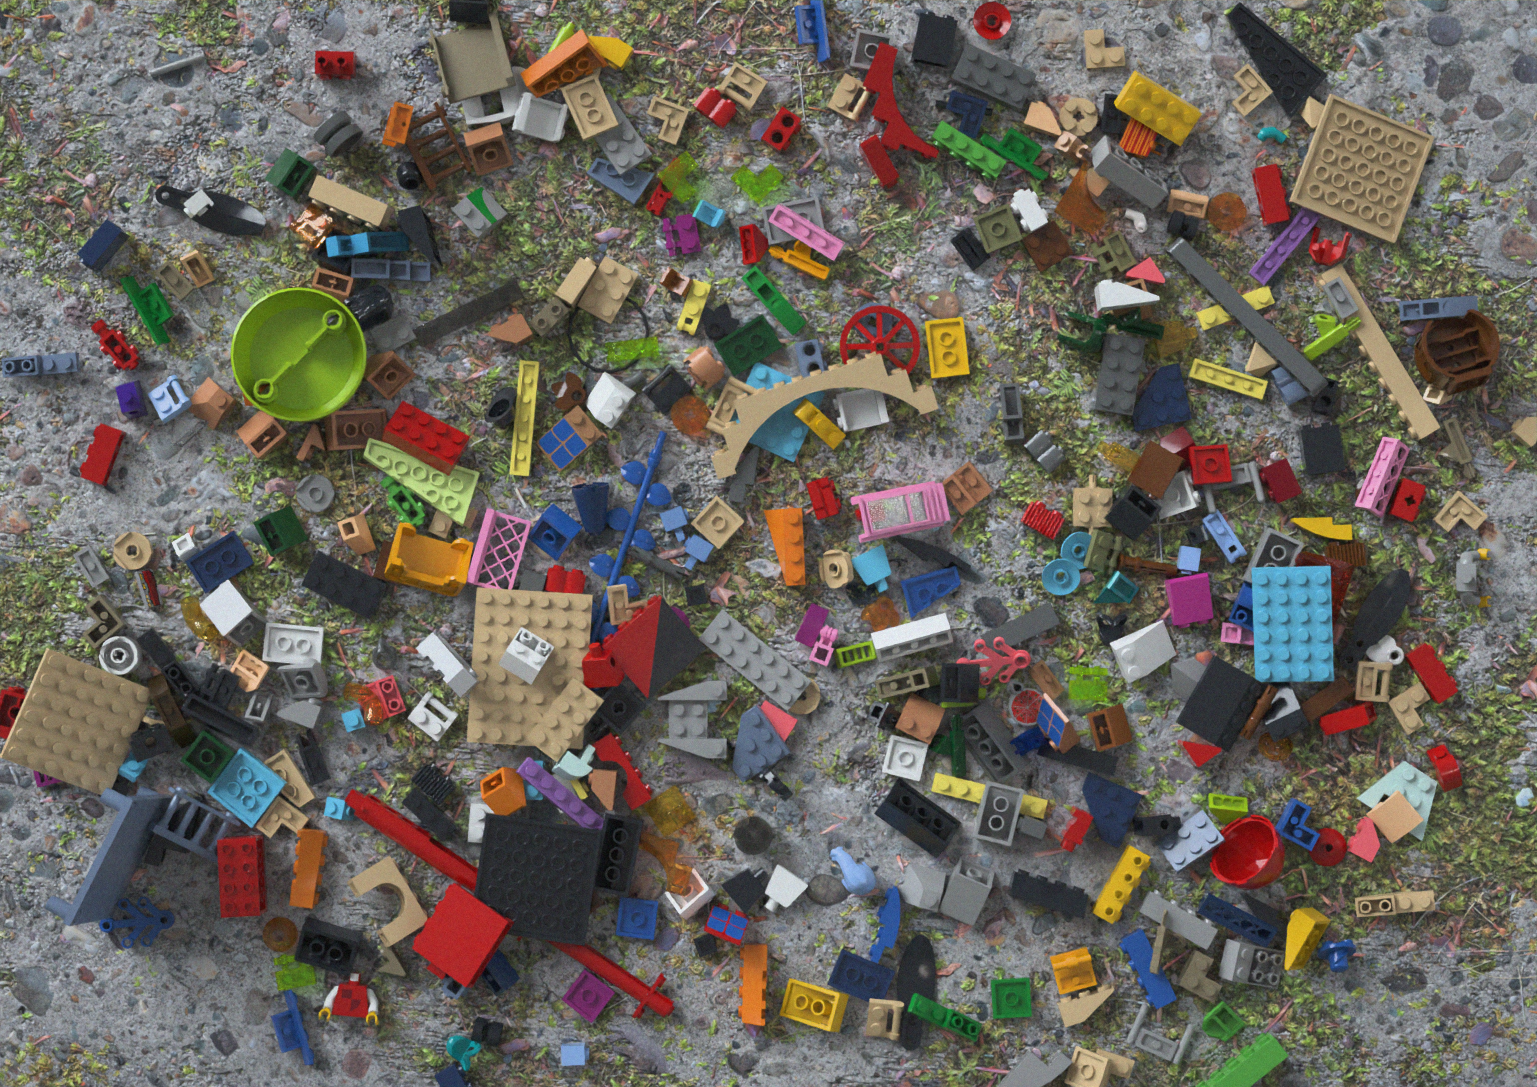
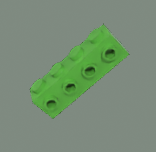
M941 121L931 137L934 146L941 150L945 149L954 159H961L967 167L980 171L981 175L988 180L992 179L995 181L1007 162L944 121Z

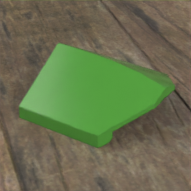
M1222 1000L1203 1018L1202 1030L1210 1037L1227 1041L1245 1023Z

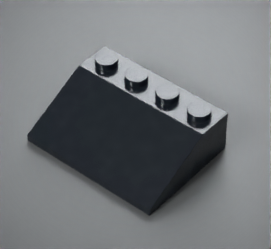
M421 205L397 211L399 215L396 217L398 228L415 243L440 272H443L444 269L429 215Z
M1213 655L1177 718L1176 723L1229 753L1256 706L1257 700L1265 690L1266 685Z

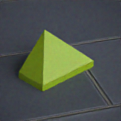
M1213 793L1208 795L1209 811L1224 825L1248 813L1246 797Z

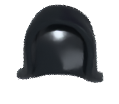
M1105 614L1097 615L1096 622L1099 626V638L1104 646L1111 647V642L1122 638L1123 625L1127 621L1126 614L1118 615L1114 620Z

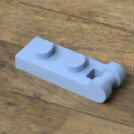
M1218 509L1215 514H1209L1201 519L1230 565L1238 557H1243L1247 554ZM1234 545L1236 550L1231 553L1228 548Z

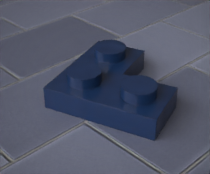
M952 90L946 109L963 114L958 131L976 139L988 101Z

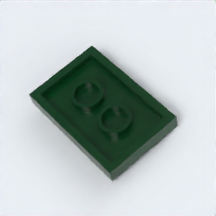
M763 314L714 344L733 377L783 347Z

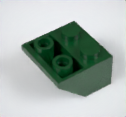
M285 148L265 177V180L297 201L318 169L298 154Z
M291 505L253 522L271 557H276L309 540Z

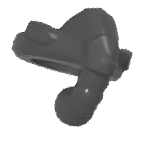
M384 638L378 640L376 648L372 651L374 665L381 670H389L397 662L396 649L390 646ZM382 653H388L392 658V662L387 666H383L378 663L377 656Z

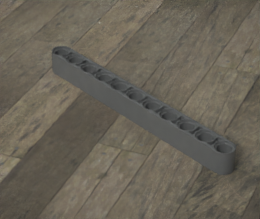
M1178 237L1165 250L1167 255L1310 396L1315 398L1328 385V381L1183 238Z

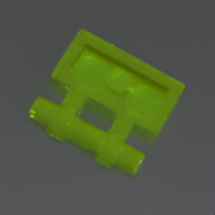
M1083 665L1069 667V674H1076V680H1068V699L1107 701L1108 682L1100 681V675L1107 676L1108 668H1100V666L1083 667ZM1083 675H1093V681H1083Z
M282 954L280 957L273 958L275 966L282 965V970L275 972L278 991L317 984L315 967L312 965L306 966L305 963L295 961V954ZM299 962V967L289 969V963Z

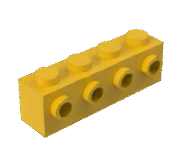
M1128 844L1094 903L1091 912L1111 924L1114 921L1117 922L1122 915L1120 910L1124 904L1127 905L1132 897L1130 893L1133 887L1137 888L1141 882V873L1143 871L1146 872L1151 864V861H1149L1150 856Z

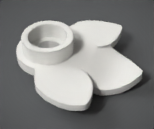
M1388 635L1383 637L1378 644L1370 646L1365 652L1371 660L1376 662L1393 663V665H1399L1404 660L1403 650L1397 647L1395 640ZM1393 652L1397 653L1396 659L1391 658Z

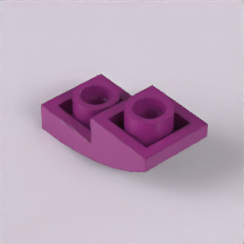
M811 602L794 640L812 648L829 610Z

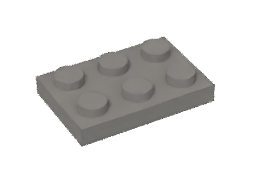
M818 196L781 203L824 229ZM778 204L761 207L769 246L799 240L768 221Z

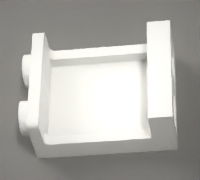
M523 92L520 94L512 131L557 143L560 139H563L565 134L563 125L564 121H567L569 117L567 104H559L542 98H536L531 93Z
M860 389L836 394V399H833L834 408L839 410L840 417L837 418L839 429H843L844 433L889 423L883 392Z

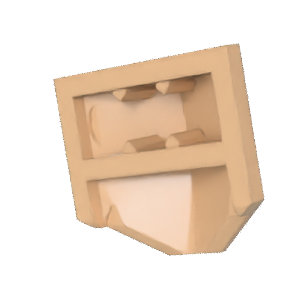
M242 649L230 671L242 676L238 686L244 691L250 692L259 688L270 666L265 661H262L261 658Z

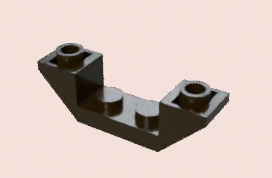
M162 673L147 680L151 699L168 732L182 749L194 743L198 736L192 724L187 723L171 692L173 687Z

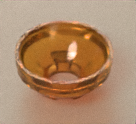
M1266 732L1259 737L1258 749L1265 758L1272 762L1285 760L1291 755L1293 743L1290 738L1274 743L1270 733ZM1269 751H1275L1278 755L1271 754Z
M286 917L271 919L263 929V941L272 951H287L295 945L298 938V930L295 923ZM275 930L283 932L284 938L282 941H276L273 938Z

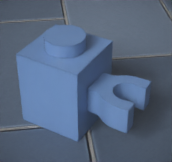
M679 506L661 513L660 517L666 532L674 530L678 542L686 540L681 527L688 525L687 520L690 517L687 509H682Z
M695 534L693 537L688 536L683 546L686 547L684 551L691 556L684 567L692 570L698 559L705 563L714 546Z

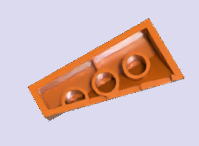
M581 29L520 74L526 87L538 98L558 89L559 85L565 82L571 83L576 81L575 78L585 73L589 75L600 66L604 68L608 66V63L593 41Z
M802 508L764 510L786 586L806 585Z
M302 828L297 831V837H301V839L298 841L295 853L299 857L298 860H295L293 875H296V879L292 880L289 906L313 909L316 904H319L320 893L317 892L318 885L321 886L323 874H320L321 866L325 865L326 855H323V852L329 840V836H326L327 831L311 828Z
M744 943V948L740 947V959H744V967H740L739 979H743V986H739V998H743L742 1006H738V1017H742V1023L765 1026L767 943Z

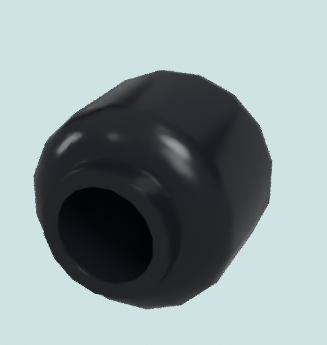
M404 162L398 166L396 175L398 183L403 189L413 190L421 185L423 177L415 162Z

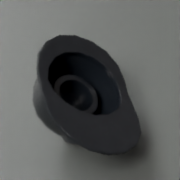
M505 387L493 397L485 414L486 422L494 423L504 430L516 416L513 405L516 398V390L513 387Z

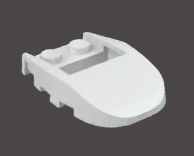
M517 66L511 67L516 86L499 90L504 112L485 116L480 96L462 101L467 126L472 127L471 124L488 126L498 122L506 124L514 120L520 94L528 92L534 96L526 87L520 74L526 69Z

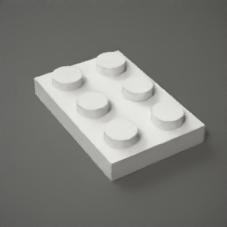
M266 623L262 661L299 664L303 663L306 658H313L321 664L325 628Z

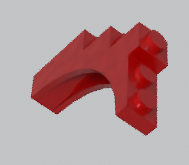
M880 41L862 85L866 87L865 91L872 94L880 93L871 113L876 121L881 123L888 121L880 142L883 144L884 149L891 152L894 149L898 151L900 144H903V148L908 151L914 152V150L922 152L921 156L927 159L936 158L939 149L926 143L915 134L905 122L898 109L892 80L893 66L898 48Z

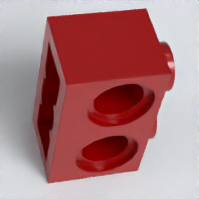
M782 106L761 137V141L778 153H781L782 150L786 151L792 142L790 141L792 135H797L802 128V125H800L801 118ZM791 119L794 124L787 128L783 125V121ZM780 135L783 140L781 143H774L772 137Z

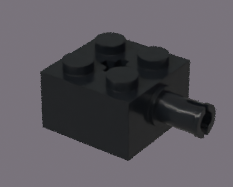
M622 683L619 686H612L602 697L604 702L595 712L601 720L589 733L594 736L599 730L595 736L599 740L610 727L621 735L647 705ZM616 703H617V704L623 703V707H622V708L624 709L623 712H622V711H618V712L615 711V709H616L615 704H616Z

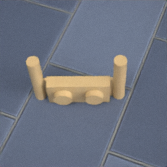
M730 376L705 428L724 437L722 428L726 427L725 424L730 422L736 409L734 405V400L737 399L736 396L743 394L744 391L751 395L755 394L756 388Z

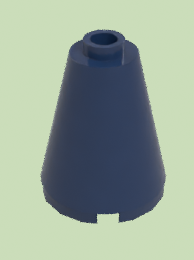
M592 482L593 484L588 485L586 483L574 485L571 492L585 532L589 533L590 536L600 535L601 531L605 530L610 489L609 483Z

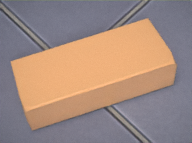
M1171 189L1167 212L1173 213L1174 210L1184 212L1187 216L1193 215L1204 219L1209 202L1208 196Z

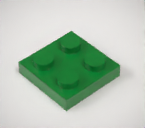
M1029 977L990 979L993 1019L1032 1017Z

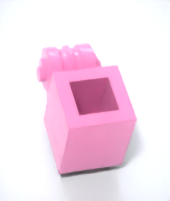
M828 625L820 630L821 639L819 642H815L809 660L824 666L828 665L833 653L832 643L838 640L839 637L838 629H833V627Z

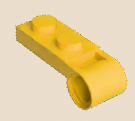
M806 398L792 411L799 420L805 423L833 450L846 436Z

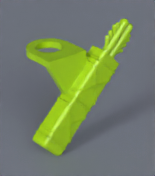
M1327 314L1315 315V321L1321 337L1304 348V354L1310 361L1315 360L1319 355L1328 351V349L1350 335L1348 331H1354L1357 327L1359 328L1362 321L1358 316L1351 317V319L1346 320L1345 325L1340 323L1335 326L1336 322L1333 316Z

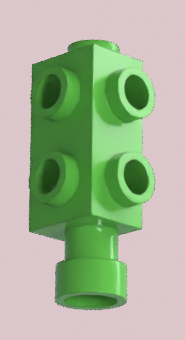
M387 476L380 482L382 487L390 493L387 496L389 498V501H387L388 505L393 511L398 510L401 514L399 519L402 523H411L417 528L425 522L424 518L427 516L425 511L427 509L421 501L416 502L413 498L415 493L403 485L399 487L396 480L390 476ZM401 495H404L406 498L404 502L399 501ZM413 510L417 511V516L414 518L411 517Z

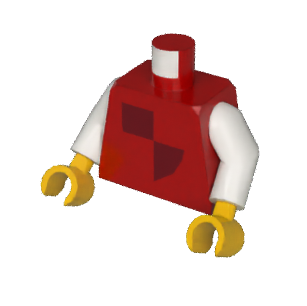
M351 972L349 982H341L332 989L326 998L323 1009L319 1012V1020L324 1014L327 1015L326 1022L330 1021V1015L366 1018L368 1026H370L369 1023L372 1019H375L376 1025L379 1024L377 1018L378 999L368 984H360L361 973Z

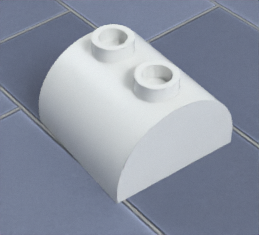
M694 867L665 892L668 899L685 920L697 914L698 910L706 903H709L716 895Z

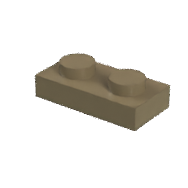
M169 260L154 272L180 301H183L196 289Z

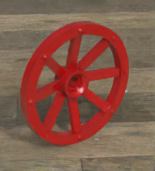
M875 305L858 311L848 320L840 338V354L845 365L847 360H849L847 350L876 351V354H881L882 359L883 355H885L898 368L906 369L907 374H909L919 357L920 338L917 328L905 313L894 307ZM876 313L877 337H874L858 320L868 314ZM882 313L892 314L901 319L885 337L882 334ZM906 324L911 332L913 342L889 343V340ZM853 325L871 343H847V337ZM877 343H883V349L878 350L876 348ZM913 348V353L907 366L897 359L889 349Z

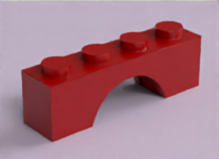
M611 732L592 744V746L595 748V752L601 761H614L625 769L628 782L622 795L631 810H634L652 799L651 794L653 791L648 783L644 784L641 780L643 775L639 768L633 767L630 762L633 758L628 750L624 752L620 746L623 742L618 734L614 735Z

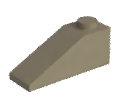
M934 665L875 680L879 699L939 684Z

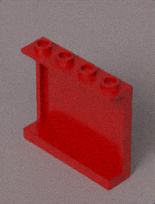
M453 883L446 889V895L443 900L439 901L435 906V912L432 917H429L424 923L425 928L415 937L412 949L464 987L472 988L511 929L514 921L504 918L462 888L460 883Z

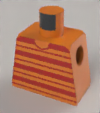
M1133 117L1130 118L1119 143V146L1124 149L1123 152L1126 155L1140 159H1146L1150 152L1160 156L1165 145L1155 141L1158 134L1156 131Z

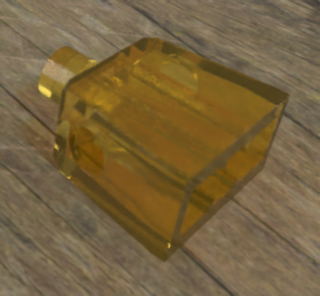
M1183 321L1153 322L1165 326L1162 340L1153 338L1158 360L1188 348V339L1198 337L1196 327L1185 328Z
M1101 440L1096 451L1105 455V462L1129 476L1140 458L1139 454L1114 441L1109 445ZM1114 453L1120 454L1117 458H1114L1112 455Z

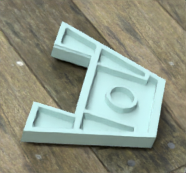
M1403 761L1356 799L1373 809L1384 794L1390 797L1397 790L1400 791L1424 819L1408 833L1423 841L1437 782L1406 761Z

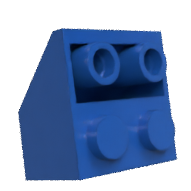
M1244 582L1235 599L1228 620L1254 632L1252 585Z

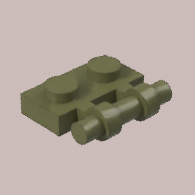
M1120 230L1102 238L1105 246L1100 248L1097 242L1090 245L1093 250L1092 255L1094 258H1097L1101 266L1100 270L1102 273H1105L1107 279L1114 276L1111 270L1113 267L1116 266L1120 273L1137 264ZM1107 251L1112 259L1110 263H1107L1103 255Z
M1094 529L1083 566L1103 572L1104 565L1108 566L1106 574L1113 575L1115 568L1118 566L1117 559L1119 553L1122 552L1124 538L1116 536L1115 543H1111L1113 535ZM1109 549H1112L1110 560H1108L1107 555Z

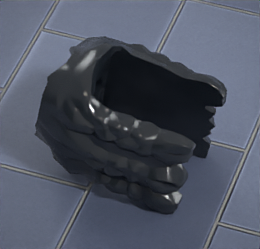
M381 285L368 287L354 296L346 298L343 302L346 307L350 306L348 309L355 316L363 333L380 323L387 322L392 317L394 303L391 294Z

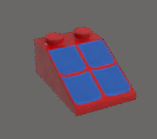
M720 902L718 905L713 904L705 923L704 931L740 946L749 922V918L746 917L747 914L736 910V912L728 910L729 906Z

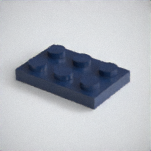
M234 530L185 561L205 594L255 563Z
M841 949L827 985L869 1002L870 998L884 1000L895 970Z

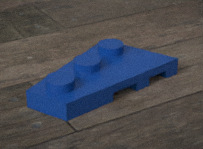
M956 565L900 581L911 618L940 597L961 585Z

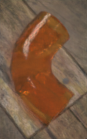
M347 682L344 688V700L356 702L362 706L364 710V724L370 726L382 725L383 708L377 694L368 686Z

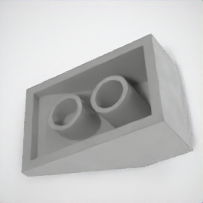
M986 781L972 837L1011 846L1024 790Z

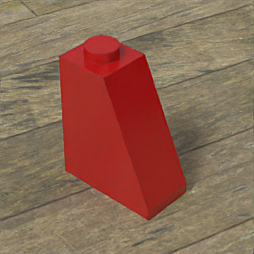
M875 134L859 145L858 151L881 188L887 187L890 189L898 184L897 180L900 176L877 135Z
M1366 701L1324 714L1320 717L1319 725L1322 732L1324 731L1327 736L1368 725L1378 717L1373 701Z

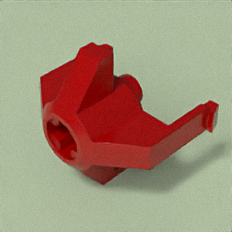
M1315 227L1313 229L1314 232L1308 251L1316 263L1333 266L1345 258L1350 238H1352L1351 233L1346 232L1343 241H1338L1336 246L1332 244V240L1324 239V242L1318 244L1317 241L1321 228Z

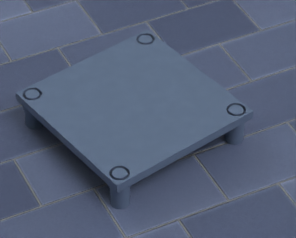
M143 785L137 791L136 796L128 797L107 787L100 797V802L119 813L72 904L52 895L45 909L64 919L63 923L68 926L112 918L118 907V902L122 899L155 832L147 828L149 823L152 821L157 824L158 821H161L173 797L168 794H159Z

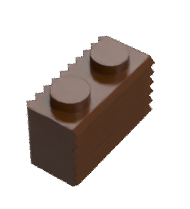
M1359 539L1348 540L1346 545H1340V541L1328 543L1329 547L1323 548L1325 565L1331 566V569L1366 566L1365 542L1359 543Z

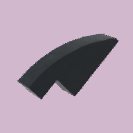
M200 795L194 799L203 803L204 796ZM188 801L174 812L168 823V830L174 832L175 829H178L192 802ZM200 806L197 808L184 832V838L188 840L191 837L194 838L201 811ZM156 834L147 851L144 863L159 867L163 865L167 849L185 854L189 853L190 850Z

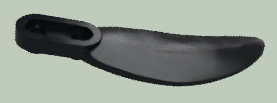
M163 185L156 190L155 197L160 204L184 212L186 207L181 204V200L183 198L190 199L198 191L186 192ZM209 191L203 192L214 203V206H206L208 210L200 217L196 215L191 218L206 228L231 235L257 234L263 231L266 226L264 216L254 207L234 197ZM165 192L169 193V197L167 199L162 198V195Z
M1397 569L1386 575L1365 599L1355 619L1352 637L1339 655V663L1342 667L1346 669L1355 668L1367 649L1385 637L1400 618L1410 592V576L1404 569ZM1358 640L1363 641V645L1361 647H1358L1356 645ZM1348 656L1353 658L1351 663L1346 662Z
M924 935L915 936L907 945L900 962L897 977V1001L904 1003V1010L901 1012L903 1018L901 1045L909 1051L919 1047L922 1030V1020L907 1012L913 994L917 993L932 1000L935 987L934 952L929 939ZM912 1017L916 1020L914 1025L909 1024V1019ZM908 1037H912L914 1039L913 1044L907 1043Z

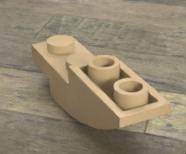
M1433 890L1395 892L1355 898L1357 917L1435 910Z

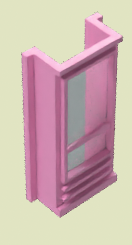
M935 481L851 497L852 505L859 504L865 534L858 535L860 543L944 526V522L950 520L943 483L935 484Z

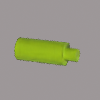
M569 22L566 27L563 26L547 53L575 34L573 32L575 28L573 23Z

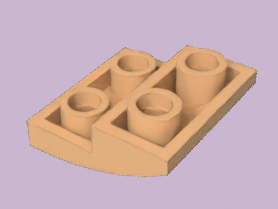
M1398 790L1383 803H1378L1366 814L1373 820V823L1390 843L1403 837L1424 820Z

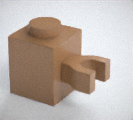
M1063 131L1053 146L1064 158L1078 163L1080 160L1085 162L1084 153L1086 151L1091 153L1092 151L1077 136Z

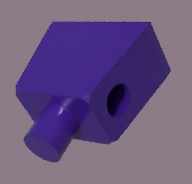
M139 380L115 387L121 412L124 416L131 420L148 415Z

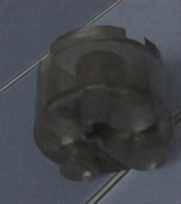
M746 816L735 827V844L743 853L749 855L761 854L769 848L772 842V828L769 822L761 816ZM749 831H757V839H750Z

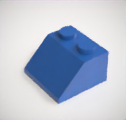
M553 503L541 515L527 538L557 561L583 527Z

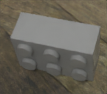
M1265 528L1242 581L1252 585V567H1294L1304 543L1272 528Z

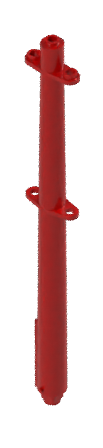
M352 789L344 802L356 810L354 816L450 879L460 883L474 894L478 873L476 867L433 839L431 833L371 793L365 796L358 790ZM518 936L516 940L520 942L522 936ZM545 940L638 1000L640 1004L632 1015L634 1019L641 1018L645 1011L644 1005L663 1018L665 1015L670 1016L675 1008L673 1006L674 1001L656 990V987L661 988L667 979L663 973H660L653 985L649 987L587 943H585V946Z

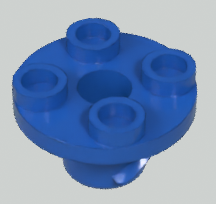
M1350 939L1339 943L1325 941L1322 943V947L1317 950V955L1320 959L1329 961L1332 972L1341 973L1348 970L1347 957L1356 953V946Z

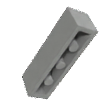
M1148 890L1137 910L1161 924L1163 912L1167 909L1168 915L1165 927L1181 934L1186 939L1207 950L1218 931L1214 928L1215 923L1206 918L1204 921L1197 918L1198 914L1189 908L1186 912L1180 908L1182 904L1173 899L1170 902L1165 900V895L1157 890H1154V892Z

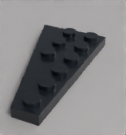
M1239 2L1226 19L1290 120L1327 74Z

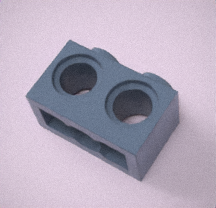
M817 339L795 343V350L803 378L810 376L808 369L811 365H817L821 372L828 370L826 361L822 362L821 354H824L822 342L818 343ZM807 346H812L815 349V354L808 356L805 354L804 349Z

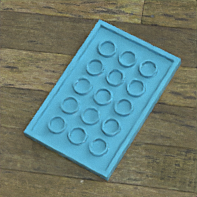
M1331 566L1252 567L1255 679L1260 682L1334 681Z

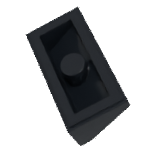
M969 227L950 240L972 271L991 258Z

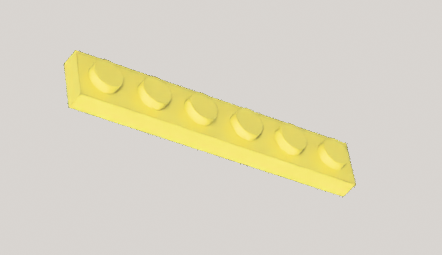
M520 360L510 475L529 476L540 365V362Z
M935 772L931 791L980 803L985 784ZM1023 794L1019 813L1043 819L1048 800Z

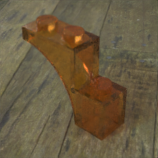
M642 833L639 849L652 854L663 866L667 877L666 892L685 897L693 868L683 863H674L680 843L672 839L657 837L651 833Z

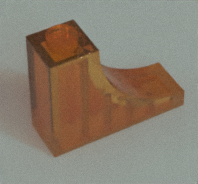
M1085 160L1054 212L1094 235L1097 229L1101 230L1106 220L1103 218L1106 212L1094 202L1090 195L1087 176L1092 163Z

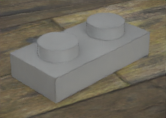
M1340 276L1322 286L1340 320L1359 310Z
M91 545L73 555L92 588L110 579L109 574Z

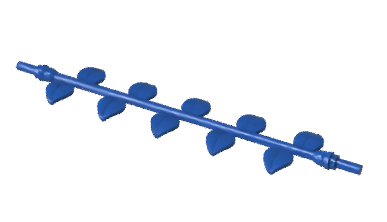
M660 431L654 449L652 448L651 453L649 452L647 471L645 466L638 461L629 462L620 469L626 481L636 485L642 483L631 516L626 509L621 507L614 508L606 514V522L610 527L618 531L626 530L616 562L608 554H599L589 559V565L594 573L601 577L610 576L607 586L626 584L628 598L635 597L640 593L639 586L634 578L631 576L619 577L629 544L631 547L635 544L646 551H650L656 546L650 532L645 529L634 531L644 500L646 498L648 503L661 506L669 503L672 499L665 485L661 483L650 485L654 471L663 458L661 450L667 433ZM607 588L600 609L592 601L591 623H595L590 635V644L596 643L597 638L603 642L607 635L610 633L615 634L618 631L617 627L619 625H611L610 622L603 624L609 606ZM597 687L589 689L591 691L603 690L606 687Z

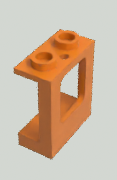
M394 102L393 107L390 109L382 141L383 145L397 149L402 148L405 144L414 106Z

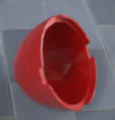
M1251 815V817L1245 819L1237 818L1220 832L1226 842L1211 851L1212 862H1210L1213 874L1220 881L1238 889L1256 890L1267 887L1278 879L1284 867L1285 847L1279 832L1267 818L1259 815Z

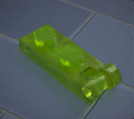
M657 336L605 343V349L608 353V356H606L607 363L660 356ZM620 348L621 355H615V349Z

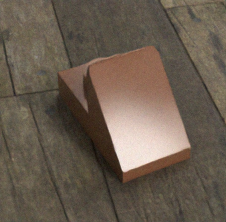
M314 423L296 457L304 462L312 458L315 452L314 446L327 451L321 428Z

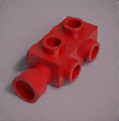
M100 319L91 327L95 335L101 337L98 341L101 344L100 350L106 356L109 354L114 359L112 363L118 370L122 368L125 371H132L139 365L138 361L141 359L138 356L139 350L133 344L129 345L125 341L127 337L121 330H109L105 321ZM117 340L118 345L113 347V341ZM129 354L131 359L126 361L125 356Z

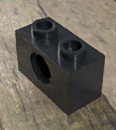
M153 724L149 726V729L135 731L130 734V737H127L132 755L137 763L174 749L167 727L164 724ZM148 738H154V742L151 745H145Z

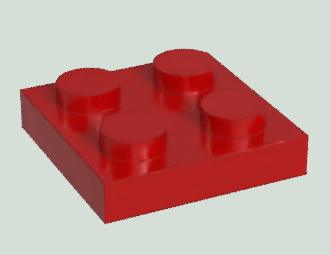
M1228 444L1188 448L1193 486L1232 482Z

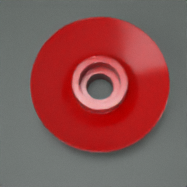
M986 2L975 11L973 25L981 37L988 40H996L1003 37L1010 29L1011 15L1008 9L1001 3ZM993 19L995 24L989 25L988 20Z
M1332 828L1317 830L1316 832L1320 836L1312 851L1308 850L1310 857L1314 862L1322 866L1338 864L1344 858L1347 849L1343 835ZM1327 844H1330L1332 846V849L1330 851H1326L1325 849Z

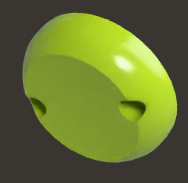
M299 287L275 291L261 298L243 315L232 339L231 365L234 377L241 391L259 410L279 420L310 422L335 413L355 395L366 370L367 346L360 324L350 310L339 300L319 290ZM337 316L330 324L328 323L330 317ZM263 385H268V386L260 393V388H261Z

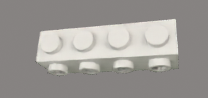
M945 613L871 633L879 662L953 642L951 629Z

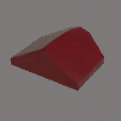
M1182 426L1160 439V446L1186 460L1183 467L1180 466L1178 472L1190 466L1188 448L1196 446L1193 439Z

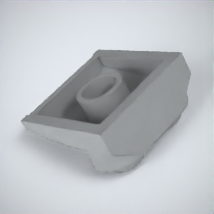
M857 28L850 67L869 70L880 41L893 46L894 35Z
M306 658L303 663L278 668L291 699L326 696L328 680L321 664L316 659Z

